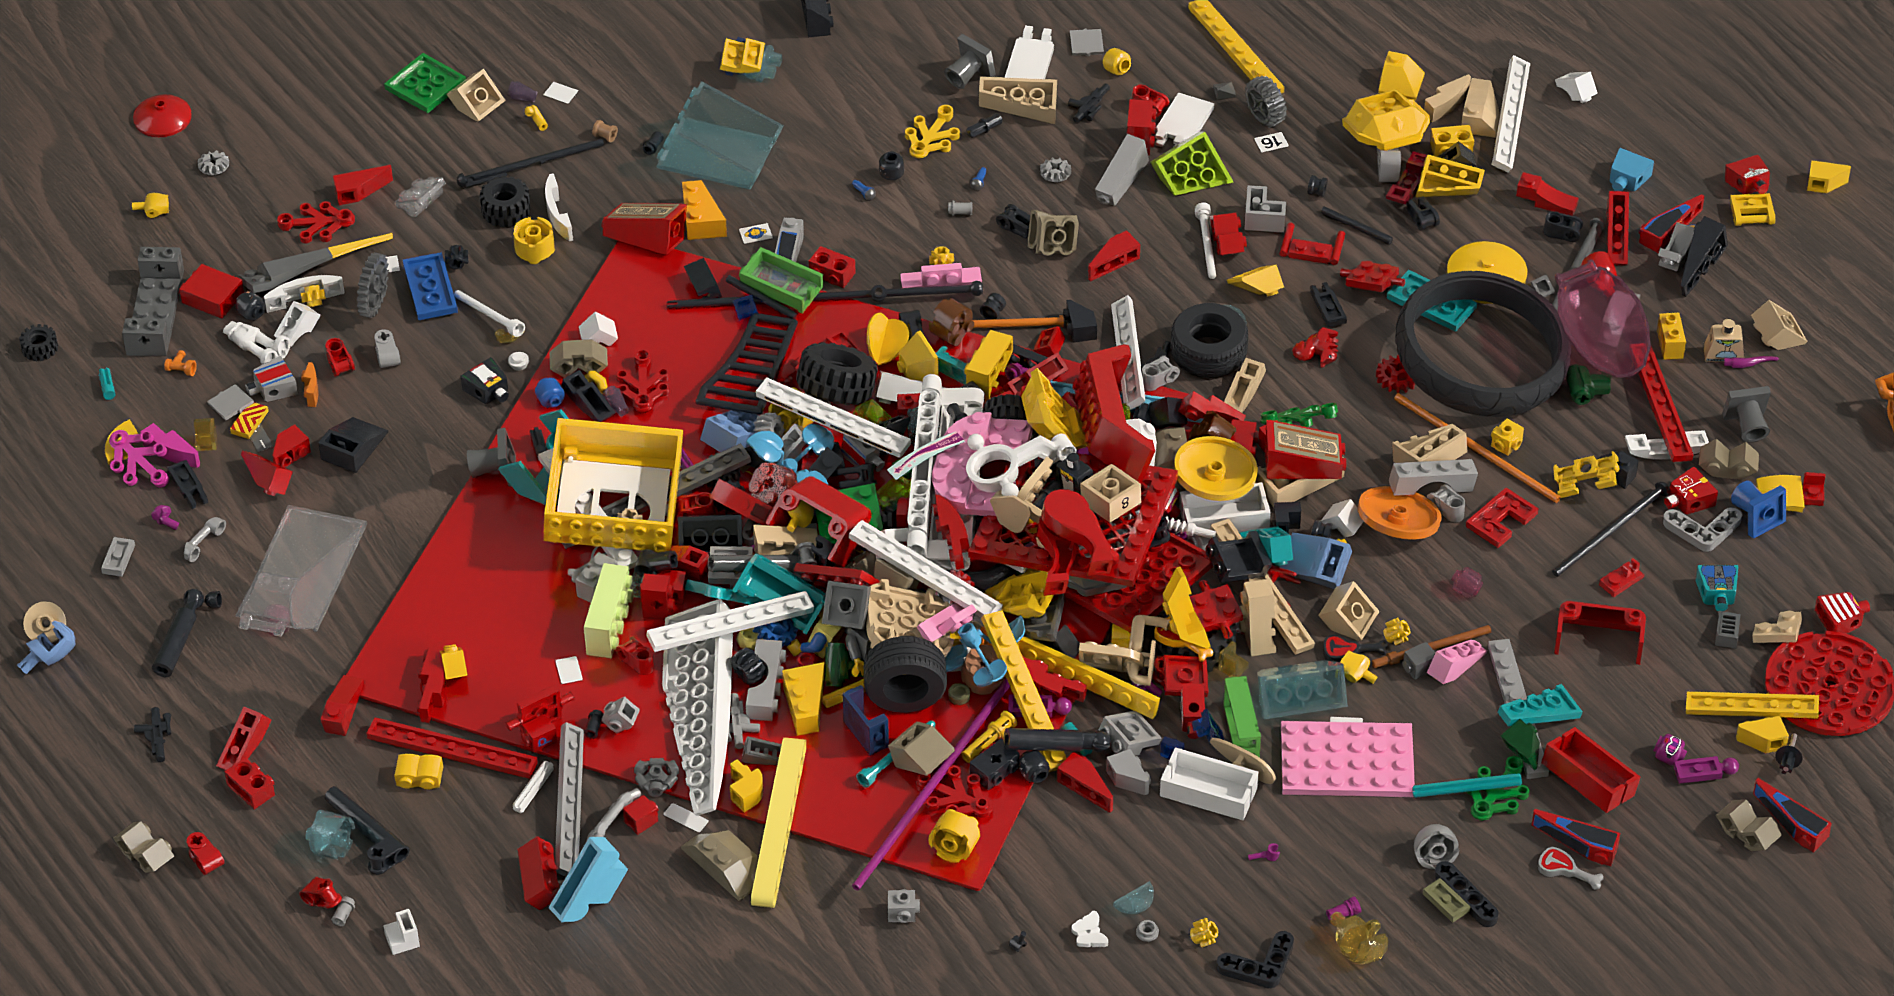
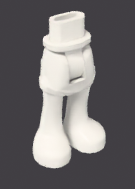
M231 321L223 330V333L228 335V338L240 348L250 351L260 358L262 365L278 356L285 358L291 346V340L284 335H280L276 340H272L261 333L259 328L243 324L242 322L236 323ZM257 343H260L261 345H263V346L266 347L267 349L264 350L263 348L259 347V346L256 345V344H257Z

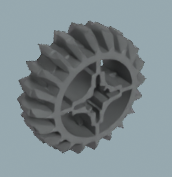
M1260 76L1250 80L1247 83V87H1245V96L1251 114L1263 126L1266 125L1270 128L1280 124L1285 120V116H1287V107L1285 106L1286 101L1283 99L1284 95L1281 94L1277 84L1273 83V80L1267 76Z

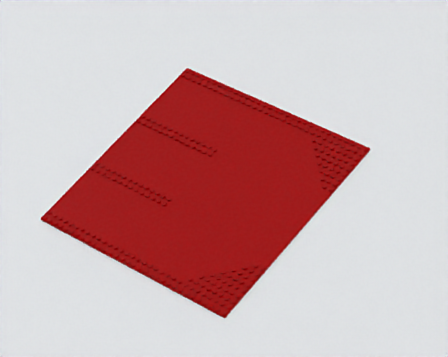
M617 241L501 427L506 428L516 453V462L521 461L534 478L544 468L536 457L529 433L530 430H534V427H538L542 430L546 444V440L551 432L539 419L540 415L562 409L569 419L594 421L566 393L560 405L550 408L542 406L535 394V387L543 378H555L560 385L562 384L564 377L550 370V351L562 341L582 340L579 326L594 312L613 320L618 339L611 346L602 342L599 343L607 348L608 366L599 373L606 379L608 394L603 396L616 412L615 415L603 422L683 430L682 448L693 465L706 458L708 459L711 454L714 456L715 453L719 452L700 440L706 419L730 411L697 405L695 400L701 386L732 354L753 313L788 317L764 303L668 308V305H677V303L667 304V301L701 299L709 294L697 295L684 268L685 265L701 258L705 259L722 295L720 298L750 296L726 282L728 275L740 280L739 272L741 267L673 249L669 254L664 255ZM762 273L758 275V278L769 281V275ZM790 284L786 290L795 293L801 284ZM854 299L812 301L803 313L798 312V309L780 303L796 312L797 317L795 319L798 321L783 363L796 349L802 354V351L807 346L814 343H826L827 336L842 328L869 354L867 327L871 317L876 313H882L888 319L899 320L900 312ZM922 319L924 336L934 352H937L942 346H946L948 349L945 352H948L950 356L964 363L971 362L974 351L979 349L982 338L986 337L967 332L962 338L961 343L958 346H954L929 331V320ZM758 321L756 323V326L785 331L788 326ZM752 334L750 337L752 339L778 343L783 341V338ZM745 346L744 348L745 351L777 355L778 353L777 350ZM639 349H647L651 354V362L647 366V380L656 374L660 368H667L670 376L667 381H659L647 390V394L651 393L662 382L669 384L670 393L667 396L656 398L653 401V407L647 412L636 411L630 399L627 397L620 398L616 392L618 385L626 384L629 390L639 394L637 389L626 382H618L616 378V372L620 369H625L628 371V374L639 381V366L635 363L634 353ZM899 355L892 361L878 366L872 396L865 403L844 405L831 402V405L874 424L898 416L897 402L891 401V404L879 402V397H876L875 393L880 371L906 377L904 373H900L897 367ZM743 358L736 360L737 363L772 368L774 364ZM1062 358L1069 370L1052 381L1073 384L1075 378L1079 377L1081 363ZM798 364L795 367L796 371L791 375L793 379L786 386L790 388L795 387L805 393L804 389H801L796 381ZM578 368L577 370L574 371V372H576V371L580 370L584 376H585L586 374H588L587 372H585L584 370H582V369H580V368ZM728 370L725 373L760 380L768 378L767 375ZM1005 370L1004 372H999L996 379L999 384L997 388H992L990 398L1005 392L1002 387L1009 382L1005 375ZM938 371L942 387L960 388L965 385ZM720 381L713 385L756 392L758 387ZM1121 382L1118 387L1119 391H1122ZM1163 386L1153 391L1144 389L1145 395L1183 399L1188 395V393ZM707 393L705 397L753 406L758 404V401L711 393ZM767 401L762 414L768 413L769 406L772 403ZM1124 412L1125 419H1132L1134 413ZM941 416L939 417L938 433H939V429H940V419H941ZM815 421L812 423L827 428L832 433L834 442H838L840 448L842 447L843 433ZM1188 421L1187 425L1181 426L1185 428L1187 442L1189 441L1188 437L1194 424L1199 425L1200 423ZM917 425L907 426L903 436L911 439V445L901 458L914 451ZM497 435L488 449L498 447ZM892 454L879 455L885 462V465L878 472L874 470V477L878 483L875 484L881 511H884L885 507H889V501L898 500L900 497L910 498L911 485L909 480L911 478L904 481L900 477L896 480L887 470L892 466L893 462L901 459ZM843 457L845 468L854 467L853 464ZM802 458L797 462V471H801ZM994 460L986 463L980 468V478L987 479L1003 473L1008 461ZM753 467L747 470L760 479L764 475L757 472V469ZM499 470L476 478L470 476L346 676L363 678L365 680L359 697L420 716V713L416 711L417 702L422 699V682L418 678L419 667L424 664V651L428 650L430 641L436 643L439 651L444 650V646L456 644L457 648L461 647L463 650L467 676L445 679L446 690L443 707L434 706L430 720L533 752L530 746L524 744L520 726L509 731L506 727V722L517 718L518 702L541 692L543 689L556 685L560 691V697L572 692L575 700L564 704L562 718L552 723L556 728L557 742L535 753L557 760L560 759L561 726L565 722L585 730L590 712L600 710L605 713L604 708L609 702L626 697L640 709L634 725L630 729L616 734L603 723L599 728L596 738H588L584 734L582 767L638 785L635 780L634 768L639 760L644 762L649 761L650 758H664L665 761L674 760L679 768L678 780L671 789H666L663 793L691 801L689 795L690 788L685 779L687 778L686 772L681 763L683 760L679 755L673 731L674 724L669 715L671 714L670 708L666 703L667 696L662 686L664 650L654 652L646 636L647 630L665 626V619L643 617L640 584L643 582L644 577L637 575L634 568L629 570V575L632 576L630 589H633L634 594L632 602H628V616L623 619V633L619 634L618 637L619 645H624L634 635L651 648L655 668L647 675L637 673L631 666L623 662L616 650H614L612 658L586 655L584 625L591 602L577 597L576 583L568 575V569H578L587 564L596 546L577 544L565 549L562 543L544 541V513L546 505L519 495L512 486H508L505 477ZM740 471V485L744 486L745 492L752 494L760 481L749 472L745 471L743 473ZM854 473L847 474L846 476H830L827 482L829 486L840 490L842 488H838L839 481L857 479L859 475ZM796 476L792 478L794 482H796ZM704 484L703 487L693 489L682 495H693L702 492L711 494L713 486L709 488L707 484ZM601 491L599 505L603 508L629 496V494ZM931 503V513H930V524H929V535H928V538H929V536H930V526H931V516H932V503ZM715 507V515L726 514L724 510L718 512L717 508ZM675 508L671 546H679L678 521L676 519L677 508ZM650 510L640 514L642 515V520H648ZM728 511L727 514H740V513H738V512H735V513H734V512H732V511ZM742 515V530L748 520L744 515ZM1016 534L1018 539L1024 538L1021 534ZM1028 541V542H1026V543H1023V545L1025 546L1026 544H1028V543H1030V542H1032V541ZM632 549V551L638 558L642 550L639 551ZM851 555L846 565L851 563L850 559L854 556ZM970 558L969 568L963 571H983L997 563ZM836 563V567L843 568V566ZM663 570L653 571V574H658ZM708 573L702 580V583L709 584ZM711 584L730 589V584ZM827 587L825 589L820 590L826 593ZM686 590L683 605L675 604L674 611H670L669 616L715 601L718 598ZM1057 594L1053 596L1051 601L1058 599ZM1065 597L1058 631L1066 625L1079 643L1091 641L1102 645L1112 622ZM721 599L730 609L749 605ZM1003 612L1008 624L1018 618L1017 615ZM817 616L807 634L798 629L795 639L800 644L808 642L820 618ZM739 631L733 632L732 657L742 649L736 640ZM784 645L782 649L786 650V661L781 663V666L784 667V670L796 668V659L801 653L793 656L787 646ZM811 653L817 659V664L824 662L825 669V657L822 659L815 653ZM576 656L583 679L562 684L556 660ZM732 668L731 694H738L739 701H742L743 713L746 715L748 688L760 685L767 677L764 675L757 683L748 685L741 678H738V675ZM961 671L946 672V690L942 697L930 707L909 713L892 712L880 708L864 692V715L868 720H871L881 714H885L888 718L889 744L916 721L926 724L932 720L936 724L935 729L955 747L996 690L991 694L980 695L973 693L969 687V701L963 705L953 704L948 697L949 688L954 684L966 685V683L962 682ZM850 676V680L845 679L843 687L860 681L864 677ZM779 679L778 683H781L780 696H776V699H778V712H774L772 721L750 719V723L760 724V732L742 731L743 745L747 736L782 744L783 738L806 740V753L790 833L872 858L921 793L916 789V777L919 773L897 768L893 761L876 775L877 777L873 784L867 788L862 786L857 780V773L863 768L873 767L890 753L889 747L870 756L844 723L843 702L826 708L822 702L819 731L797 736L784 693L783 680ZM824 682L823 696L843 687L826 686V682ZM1009 687L963 751L987 731L988 725L1000 718L1003 711L1009 712V695H1014L1011 687ZM1062 696V698H1067L1073 704L1074 699ZM1052 711V717H1049L1054 729H1061L1067 714L1060 715L1056 711ZM730 716L729 723H732V716ZM1015 717L1017 725L1014 728L1028 729L1024 717ZM730 733L732 740L727 742L725 765L716 809L766 825L777 765L741 762L743 748H735L734 734ZM996 739V740H995L992 744H990L986 749H988L990 746H992V745H993L995 742H997L998 740ZM1017 750V751L1020 753V756H1021L1024 752H1026V751H1032V750ZM768 751V755L772 756V751ZM960 753L952 766L960 767V778L966 794L974 797L972 788L967 786V777L970 775V763L964 761ZM737 759L743 765H747L751 772L758 768L763 780V796L761 801L745 813L731 800L730 785L735 783L731 778L730 764ZM941 764L930 773L931 776L935 774ZM662 767V770L669 775L666 767ZM1017 769L1015 773L1009 774L999 785L993 786L990 790H987L980 784L983 796L992 800L993 810L990 815L983 818L976 816L974 813L966 814L968 817L972 816L977 819L980 831V838L966 860L961 859L960 862L956 863L946 861L936 854L937 850L934 846L931 848L929 845V835L941 815L946 812L947 806L941 807L936 811H930L927 809L925 801L881 861L980 891L1034 783L1026 781ZM947 771L939 783L955 789L952 780L948 778ZM934 790L929 795V797L936 796L939 799L948 797ZM958 803V804H955V805H957L958 808H959V807H962V806H966L967 804H965V803Z

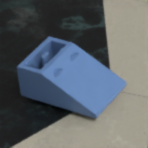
M730 410L706 419L700 440L719 452H723L740 443L744 448H747L750 445L746 441L755 434L753 431L755 429L754 422L757 421L758 415Z
M1292 532L1293 560L1287 561L1288 564L1280 565V568L1296 572L1297 575L1294 577L1332 589L1340 586L1352 554L1350 544L1331 538Z

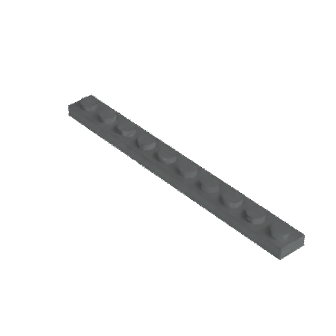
M740 443L680 471L677 497L750 463L751 457ZM672 475L669 478L667 501H669ZM637 495L635 497L634 510L636 509V512L640 515L650 510L647 502ZM629 496L603 507L602 510L608 517H618V513H622L626 508L628 509ZM562 543L565 549L575 545Z

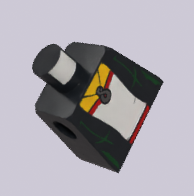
M492 357L460 376L462 390L484 404H488L495 399L503 403L509 397L507 377Z
M1076 453L1068 454L1066 459L1056 466L1055 480L1060 481L1063 486L1062 489L1071 490L1080 495L1081 483L1093 476L1091 467L1079 460V455Z

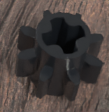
M451 245L449 250H445V264H449L452 269H462L464 264L469 263L468 250H464L462 245Z

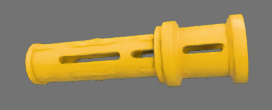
M1003 711L1000 718L988 725L987 731L961 752V757L964 761L970 763L996 739L1003 738L1006 728L1016 727L1017 721L1010 712Z

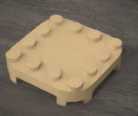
M881 579L879 583L871 585L866 619L867 635L871 642V648L893 637L914 636L923 638L917 626L949 607L948 601L943 602L941 598L935 595L936 591L928 588L926 593H920L889 586L888 579ZM948 632L932 643L941 650L946 658L953 646L954 639L950 638V633Z

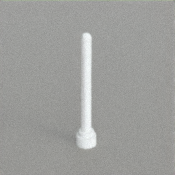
M1199 203L1194 208L1195 216L1201 223L1208 277L1214 279L1216 271L1208 223L1211 209L1209 204Z
M459 290L455 291L454 296L457 299L506 326L508 333L519 337L523 334L525 330L523 322L518 319L510 320Z

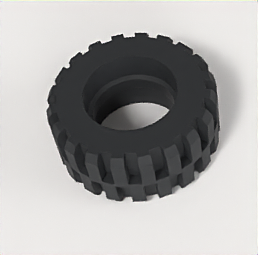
M814 343L802 351L796 381L799 387L804 389L805 393L811 394L816 399L819 398L825 402H833V404L859 405L871 398L878 368L872 357L853 347L850 348L846 347V345H837L835 343Z

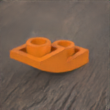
M308 362L306 370L302 371L301 381L305 385L304 397L307 398L308 406L316 407L318 401L316 371L313 363Z

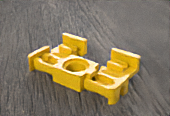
M1612 451V456L1601 459L1590 456L1574 460V465L1559 468L1557 465H1554V479L1559 484L1558 495L1561 498L1577 495L1579 490L1576 488L1575 483L1594 477L1599 478V481L1595 482L1598 489L1616 486L1615 471H1619V465L1617 464L1618 456ZM1590 464L1591 469L1588 472H1581L1584 465Z

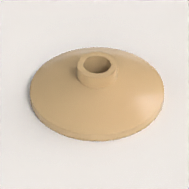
M51 602L34 604L28 609L24 617L25 633L31 640L38 639L37 636L45 633L51 643L57 641L59 638H57L53 631L54 626L52 622L57 621L66 625L64 612L59 606ZM45 620L50 621V625L47 628L43 625Z

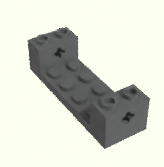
M140 247L138 266L141 279L133 317L125 318L122 331L126 355L167 356L180 294L179 289L184 274L181 249L177 247Z

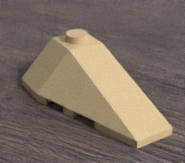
M1472 78L1465 101L1462 125H1470L1473 135L1496 138L1500 112L1490 80Z

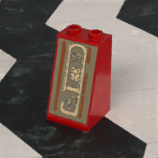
M621 203L603 218L601 224L603 236L667 255L684 240L687 204Z
M1273 420L1266 421V479H1342V471H1346V458H1342V455H1345V443H1341V434Z

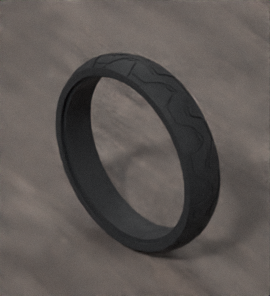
M1470 270L1451 272L1433 278L1410 295L1403 305L1396 323V349L1406 373L1413 379L1412 381L1434 400L1467 414L1486 417H1506L1534 409L1554 395L1564 381L1570 366L1571 343L1569 334L1555 307L1533 288L1501 274ZM1478 300L1493 303L1521 315L1536 327L1548 344L1552 357V366L1538 379L1521 386L1491 388L1471 384L1446 373L1426 356L1417 341L1414 322L1426 310L1447 301Z

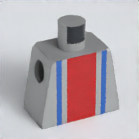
M278 356L253 370L254 382L245 384L249 396L260 392L267 402L298 394L296 380L282 356Z
M845 434L843 435L841 451L847 461L854 466L875 463L873 469L876 472L884 467L885 462L879 457L880 449Z

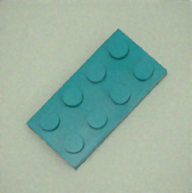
M1408 270L1401 277L1405 279V285L1403 287L1394 285L1387 293V299L1403 306L1414 291L1430 280ZM1473 300L1447 301L1431 307L1421 315L1456 332L1477 308V302Z

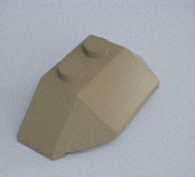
M1161 428L1155 432L1157 444L1154 466L1174 470L1176 453L1187 442L1185 428ZM1177 480L1175 486L1178 491H1187Z
M731 831L698 834L681 846V849L738 901L752 892L758 856Z

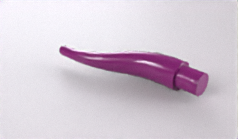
M1772 356L1724 358V366L1747 368L1761 362L1778 361L1779 358Z

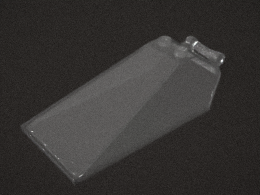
M288 505L236 611L235 616L241 617L240 629L247 630L251 628L274 633V636L279 637L283 635L286 627L313 629V631L317 632L367 526V521Z

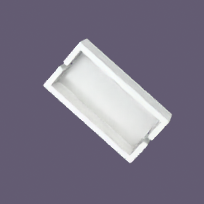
M1262 482L1255 483L1253 488L1242 497L1228 501H1213L1198 497L1189 491L1180 492L1179 509L1181 510L1182 522L1186 521V524L1191 522L1195 523L1197 527L1210 529L1212 524L1230 519L1238 532L1270 528V509Z
M1175 748L1169 760V765H1167L1161 778L1160 796L1244 821L1250 803L1258 788L1259 772Z

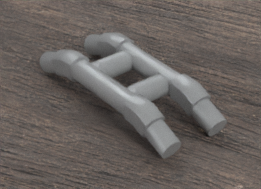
M636 788L621 794L617 801L609 807L608 812L594 830H591L588 834L587 840L589 837H604L606 829L625 806L632 803L633 799L641 796L640 790Z

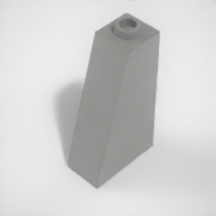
M1130 134L1126 135L1095 189L1097 200L1101 203L1115 206L1147 165L1149 158L1145 140Z

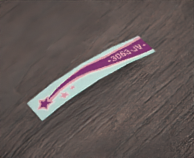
M957 432L950 433L918 448L887 470L897 480L928 458L961 444L965 440Z

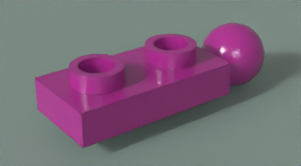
M1009 695V712L1014 717H1023L1014 695ZM1039 695L1049 717H1052V711H1056L1060 715H1066L1072 709V704L1067 698H1059L1056 702H1052V695Z
M1717 756L1674 762V770L1679 784L1722 779L1723 772L1733 775L1739 769L1738 761L1732 757L1724 759L1722 763H1719Z

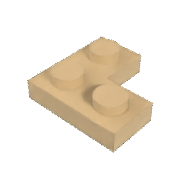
M1780 612L1777 624L1766 622L1755 624L1752 635L1753 643L1796 642L1802 621L1801 612Z

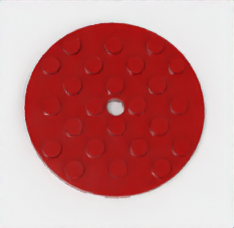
M1825 631V634L1807 632L1798 635L1796 642H1783L1773 652L1766 668L1765 688L1767 694L1819 695L1818 718H1785L1800 728L1820 735L1846 736L1871 729L1888 715L1894 703V671L1887 659H1883L1877 653L1875 647L1862 639L1834 631ZM1833 681L1835 685H1830L1828 687V684L1826 682Z

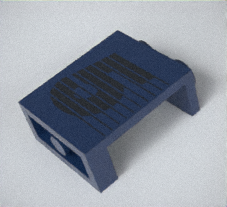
M863 686L851 688L843 693V721L868 754L871 756L888 748V718L885 714H881L871 720L866 718L864 715Z

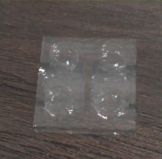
M442 177L417 179L412 183L410 189L399 194L400 198L394 203L398 209L404 208L410 216L416 217L443 194L442 186L446 183Z

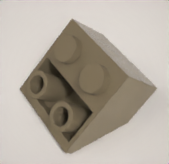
M917 721L888 745L895 767L923 775L930 774L939 764L955 752L954 747L932 725Z

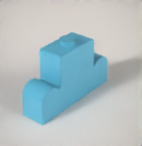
M605 837L588 838L551 902L549 909L561 922H575L582 919L588 912L589 904L608 903L628 871L625 865L618 859L619 852Z

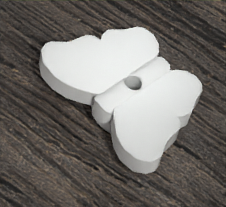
M1092 911L1089 915L1084 916L1083 920L1079 919L1072 925V933L1077 935V946H1108V938L1100 933V928L1098 927L1099 915L1096 911Z

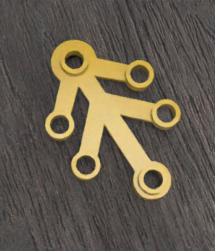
M941 105L938 108V118L929 130L923 116L914 117V126L919 128L923 139L921 141L918 140L915 128L910 127L905 130V138L910 140L912 144L909 148V153L912 157L924 158L929 152L936 150L949 152L951 150V142L945 138L950 140H958L960 138V130L955 127L938 132L945 122H949L953 118V108L950 105ZM944 139L939 143L929 144L932 141Z

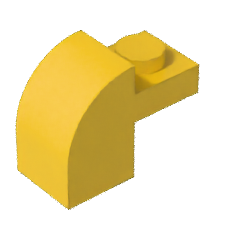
M737 759L730 764L731 778L735 781V783L730 785L731 800L745 813L761 801L763 796V780L758 768L751 772L747 765H743Z

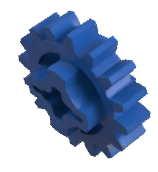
M789 618L754 627L753 632L759 634L758 639L782 641L783 648L784 645L789 646L795 639L798 628L793 626L794 622Z

